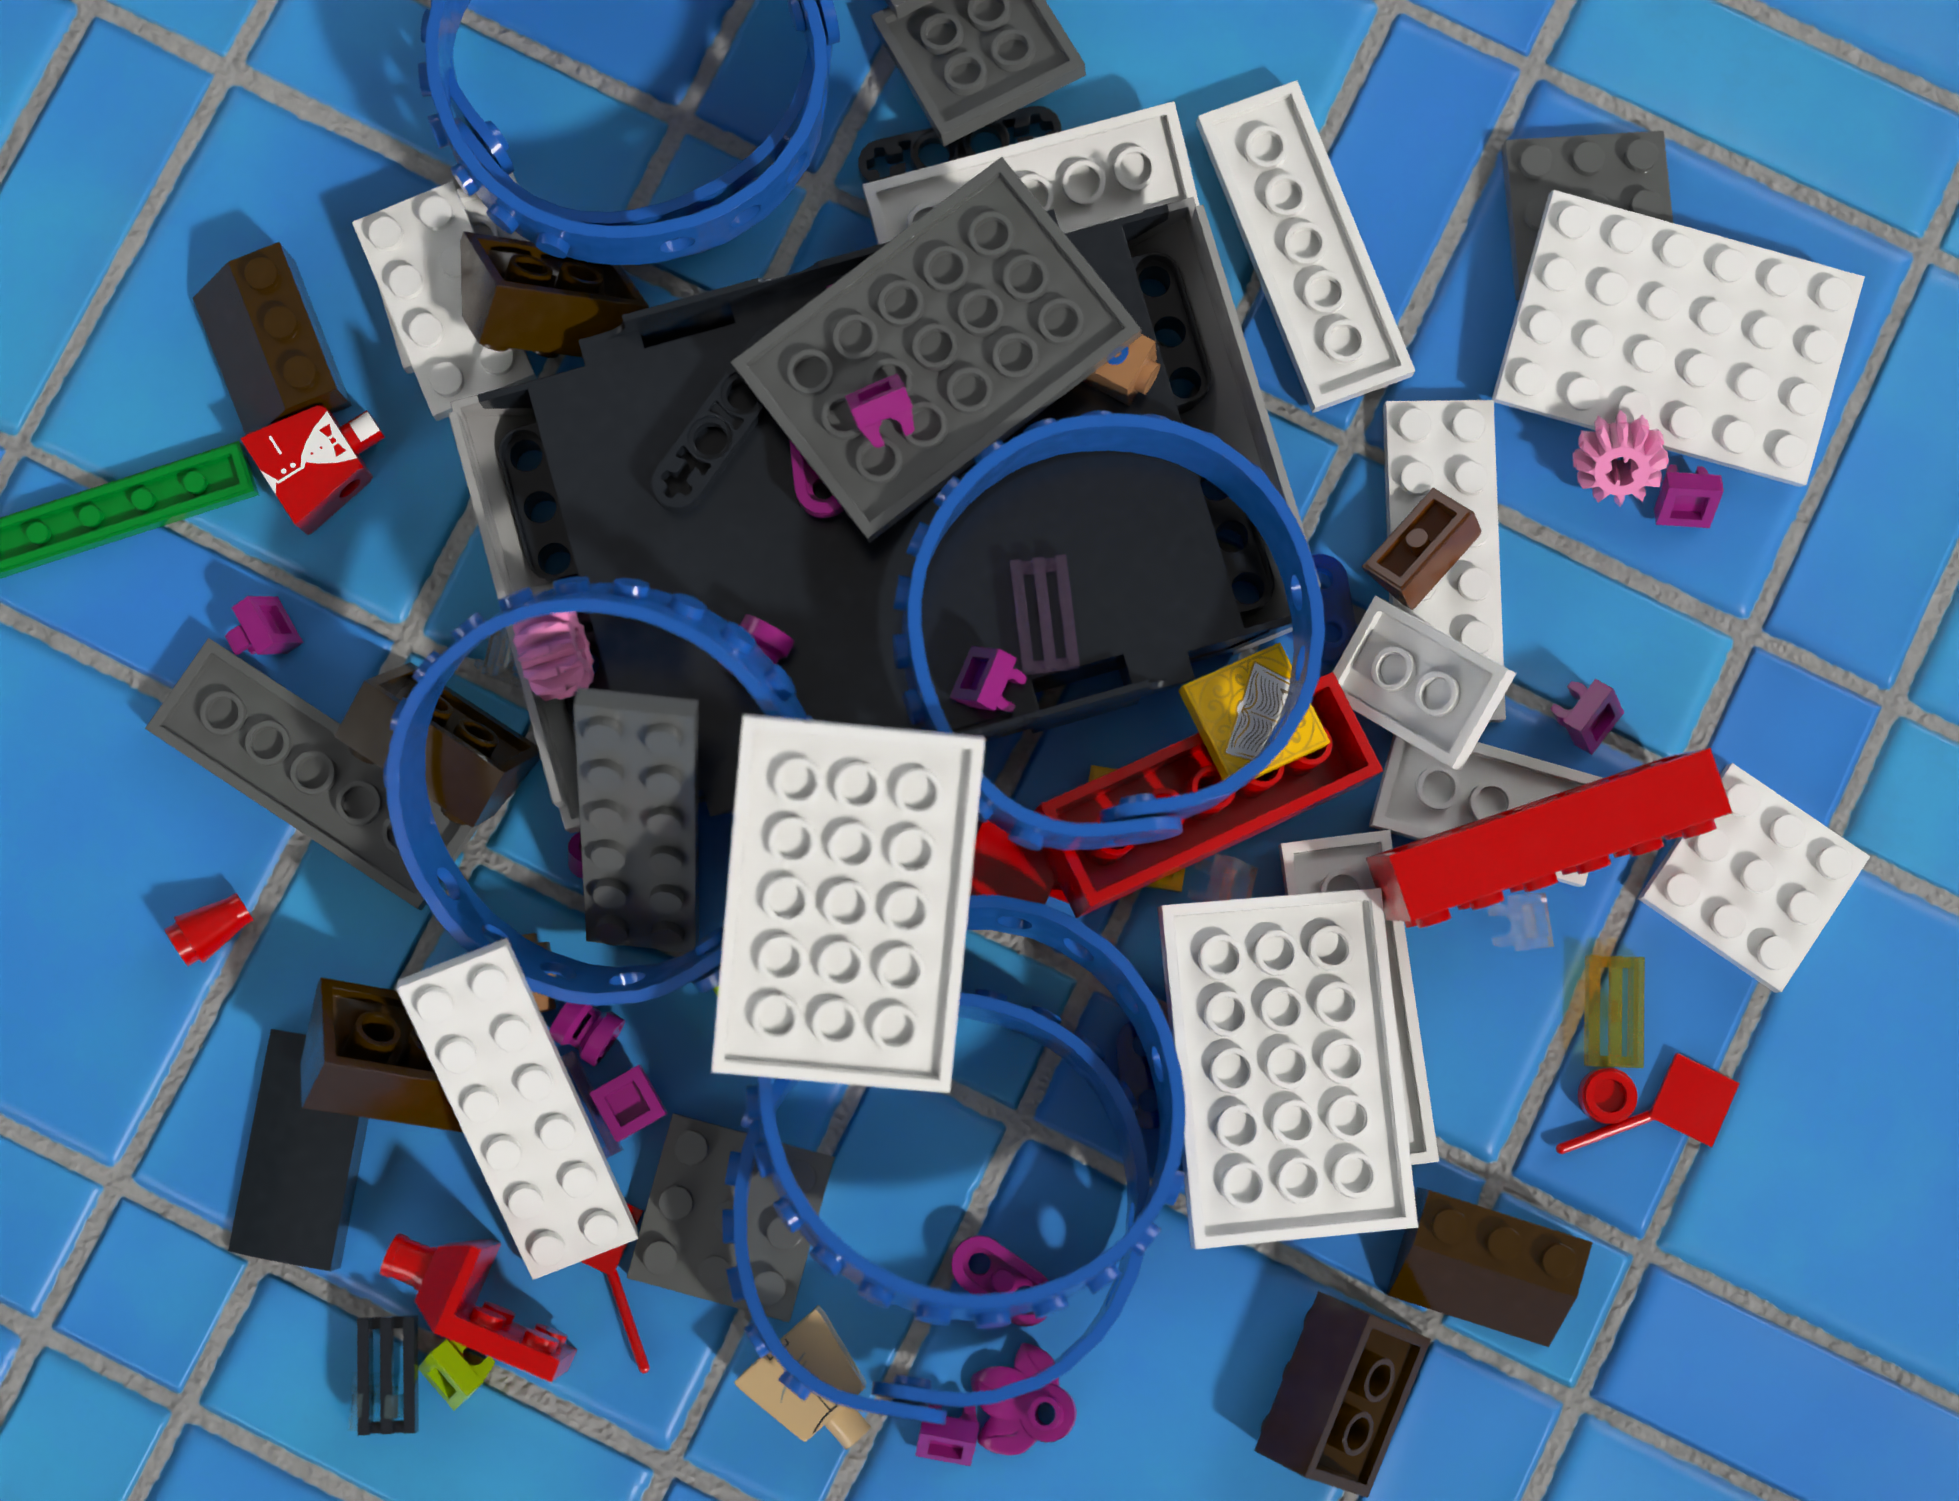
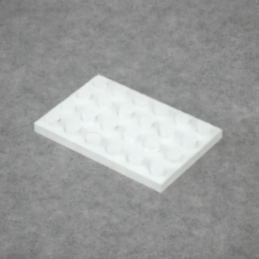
M1553 190L1548 195L1492 400L1495 403L1595 430L1594 422L1598 416L1606 420L1608 424L1616 422L1615 418L1620 410L1626 414L1627 423H1632L1643 415L1648 420L1649 430L1659 429L1663 434L1664 445L1662 448L1665 450L1794 486H1805L1808 482L1865 277Z
M750 714L743 715L712 1072L950 1093L985 745L984 736Z
M1381 888L1159 906L1158 917L1169 1028L1181 1067L1185 1092L1186 1121L1182 1163L1183 1173H1185L1184 1184L1191 1248L1203 1249L1418 1228Z

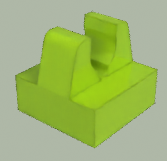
M446 1339L425 1358L418 1367V1370L455 1411L484 1383L495 1361L492 1357L488 1356L478 1365L468 1364L463 1358V1351L467 1347Z

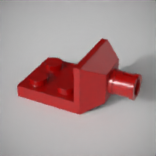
M398 1233L394 1237L383 1259L380 1275L387 1278L392 1277L414 1287V1290L418 1291L414 1301L433 1333L549 1382H553L569 1370L577 1349L565 1344L568 1337L566 1334L536 1323L534 1329L513 1322L516 1315L514 1312L491 1302H484L482 1307L475 1306L501 1246V1242L490 1238L452 1242L440 1245L437 1248H431L409 1239L408 1236L402 1233Z

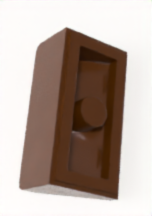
M1433 487L1363 564L1362 568L1401 604L1413 610L1480 536L1481 528L1475 513Z

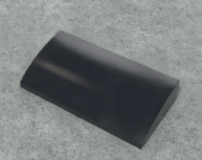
M271 1029L228 1251L280 1263L333 1271L340 1269L369 1118L302 1108L301 1060L307 1034Z

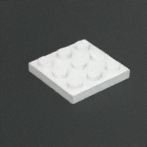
M1731 763L1725 766L1720 777L1733 813L1714 819L1717 829L1687 839H1684L1683 836L1678 837L1637 899L1768 989L1778 993L1783 991L1870 856Z

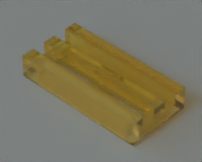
M1585 956L1584 1066L1644 1068L1645 957ZM1601 968H1609L1608 1056H1600ZM1623 969H1628L1627 1057L1622 1056Z

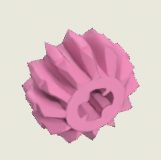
M1620 410L1615 418V423L1608 424L1606 420L1598 416L1594 422L1596 432L1581 430V434L1578 437L1580 448L1575 449L1573 453V466L1579 470L1577 472V479L1582 489L1592 488L1593 497L1597 502L1612 494L1614 495V502L1619 507L1623 504L1625 495L1633 494L1634 497L1643 502L1646 496L1645 486L1660 488V483L1662 482L1661 470L1667 468L1669 461L1667 451L1662 448L1664 438L1659 429L1649 430L1648 420L1643 415L1632 423H1627L1626 414ZM1623 457V460L1617 461V458Z
M576 612L542 615L513 625L515 633L513 642L517 648V660L522 666L523 677L528 679L532 692L544 701L556 698L562 700L575 696L578 688L588 689L594 677L592 668L594 660L590 654V643L586 639L584 626L579 623Z

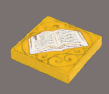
M1280 642L1189 682L1178 690L1223 781L1249 764L1258 755L1281 716L1289 692L1292 665ZM1310 704L1286 747L1255 778L1321 749L1330 743L1312 704Z

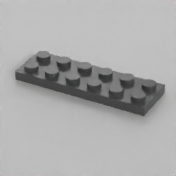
M208 638L145 729L415 908L423 910L427 903L412 881L393 833L387 803V788L383 780L384 769L378 765L368 764L357 759L350 753L347 744L334 737L341 725L340 723ZM429 799L441 838L455 862L480 824L474 828L469 825L457 824L445 817L440 810L441 807Z
M578 688L574 702L586 941L613 946L625 945L653 948L662 951L690 952L695 949L694 946L699 940L698 701Z

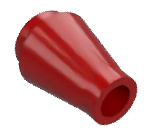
M234 893L226 899L175 916L176 922L164 930L185 964L190 966L198 960H201L204 964L236 933L254 921L239 895Z

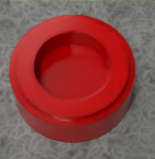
M1600 1068L1593 1070L1582 1079L1578 1088V1102L1582 1111L1587 1117L1598 1123L1615 1124L1622 1122L1633 1113L1637 1104L1638 1095L1634 1082L1626 1073L1618 1069Z

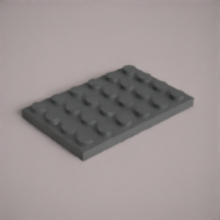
M1000 157L731 361V364L870 543L944 487L952 477H957L973 465L976 457L985 448L996 441L1002 440L1003 442L1141 337V328L1004 158ZM898 373L913 406L914 432L906 436L897 420L885 419L882 421L883 423L879 429L884 446L876 448L862 431H859L845 395Z

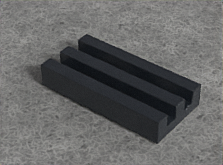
M418 1315L358 1318L357 1436L379 1433L380 1435L418 1432ZM394 1328H403V1420H394ZM373 1329H380V1421H374Z

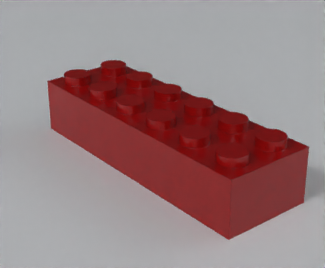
M1334 672L1319 678L1311 701L1330 743L1321 749L1253 779L1213 808L1181 819L1183 829L1181 834L1154 842L1101 849L1062 850L1042 846L1044 854L1076 919L1358 788L1384 771ZM1198 732L1040 804L1033 812L1053 820L1076 824L1101 823L1099 813L1104 809L1119 805L1122 798L1140 794H1154L1156 799L1194 793L1218 784L1223 780Z
M1711 748L1673 754L1366 857V861L1375 888H1381L1386 920L1404 921L1406 928L1414 926L1424 928L1451 919L1449 908L1455 906L1458 907V910L1468 908L1478 910L1500 903L1505 900L1502 890L1509 888L1510 893L1521 890L1531 892L1558 883L1556 872L1559 871L1562 872V875L1578 872L1579 875L1611 865L1609 854L1613 853L1614 858L1628 854L1631 857L1638 856L1664 847L1661 838L1665 836L1666 840L1682 836L1684 839L1708 833L1717 829L1714 819L1733 812Z

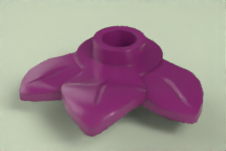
M1022 1343L1015 1357L1014 1368L992 1366L976 1372L971 1377L972 1391H989L1026 1379L1052 1364L1055 1360L1040 1347L1029 1343ZM1059 1378L1041 1389L996 1404L980 1405L984 1412L991 1417L981 1429L977 1441L991 1452L1009 1456L1020 1455L1026 1452L1037 1441L1055 1442L1061 1440L1074 1427L1077 1415L1075 1402L1071 1395L1064 1388L1060 1387ZM1044 1402L1050 1403L1055 1409V1419L1051 1424L1043 1423L1038 1416V1409Z

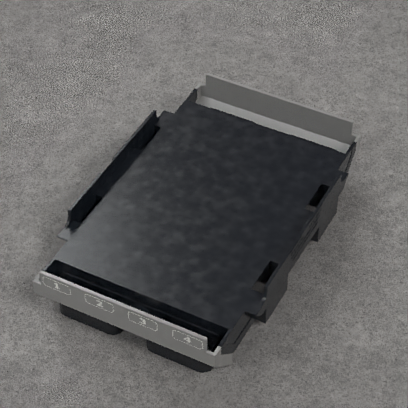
M1194 197L1143 210V212L1065 233L1079 253L1141 328V334L1156 341V362L1160 364V370L1149 391L1145 395L1138 392L1130 406L1082 381L1005 439L1003 443L1005 444L1014 437L1023 434L1028 426L1050 418L1058 421L1081 416L1091 411H1109L1113 414L1160 415L1171 421L1216 435L1224 443L1246 457L1251 463L1260 467L1286 501L1306 538L1204 205L1196 206ZM1054 209L1046 211L1058 225ZM888 242L817 261L811 267L787 276L771 279L755 278L622 315L623 323L619 327L602 334L578 340L585 363L584 367L450 402L453 412L448 413L498 599L526 587H530L533 595L545 590L554 589V581L570 577H588L589 583H614L615 579L621 578L644 581L649 584L650 589L660 590L672 595L674 593H681L691 596L705 604L707 610L715 613L727 622L740 625L745 614H748L774 626L795 641L793 648L787 658L780 659L776 665H779L790 677L795 687L796 697L806 715H810L814 721L922 731L920 724L913 725L904 704L903 692L909 690L905 668L896 669L893 634H902L903 611L893 609L899 575L911 577L916 557L906 553L920 521L930 526L940 508L934 503V500L942 488L869 543L845 510L831 518H818L808 514L801 507L795 493L790 440L768 411L701 503L693 510L686 513H672L665 510L658 503L651 487L652 476L657 466L732 366L731 361L740 355L754 334L763 326L771 323H783L824 292L827 286L837 282ZM1146 279L1158 280L1164 285L1166 292L1158 297L1148 296L1142 292L1140 283ZM1161 329H1171L1179 334L1182 342L1175 347H1165L1157 342L1155 333ZM1182 378L1189 380L1195 385L1197 394L1190 398L1177 397L1172 392L1170 383ZM745 382L736 384L728 394V402L738 410H748L753 408L758 402V398ZM717 427L704 428L698 433L695 446L705 455L718 454L725 448L727 435L722 429ZM531 450L542 452V460L537 468L531 471L517 469L518 460L523 453ZM1120 451L1074 452L1056 455L1031 463L1008 474L982 492L966 507L938 544L926 570L921 600V627L924 651L932 684L954 734L984 736L986 742L1031 729L1032 734L1136 705L1141 697L1166 691L1194 680L1195 676L1191 663L1230 652L1233 656L1292 632L1293 625L1284 584L1275 560L1258 529L1246 513L1228 496L1218 501L1210 500L1204 496L1201 483L1207 479L1178 464L1157 457ZM685 452L681 457L687 460L689 465L683 476L679 479L669 476L665 481L670 490L667 496L669 498H673L678 492L685 496L691 492L687 478L695 467L698 468L702 475L708 471V468L698 465L688 452ZM976 462L958 475L957 478L962 480L977 465ZM824 483L818 484L814 490V495L820 499H828L832 496ZM542 501L556 503V512L550 520L544 523L531 521L532 510L538 503ZM1222 530L1235 531L1241 536L1244 548L1238 552L1224 551L1219 546L1216 534ZM556 552L570 554L571 561L569 567L564 572L557 575L545 573V563L550 555ZM1244 580L1251 582L1259 592V600L1253 604L1239 602L1235 599L1232 584ZM576 612L579 623L584 626L586 639L590 643V654L596 655L599 658L598 669L588 689L698 701V803L706 801L710 817L734 813L743 715L766 716L748 689L735 676L722 669L718 665L719 661L705 650L657 625L635 618L607 613ZM513 625L506 627L553 804L560 809L565 830L569 833L580 832L574 718L576 695L562 700L556 698L544 701L531 691L529 681L523 677L522 666L517 660V648L513 642L515 636ZM971 646L1000 649L1017 658L1013 669L1020 670L1026 676L1025 684H1016L1007 681L1002 693V697L1006 701L1016 705L1013 712L967 707L950 698ZM1119 669L1123 687L1040 710L1035 693Z

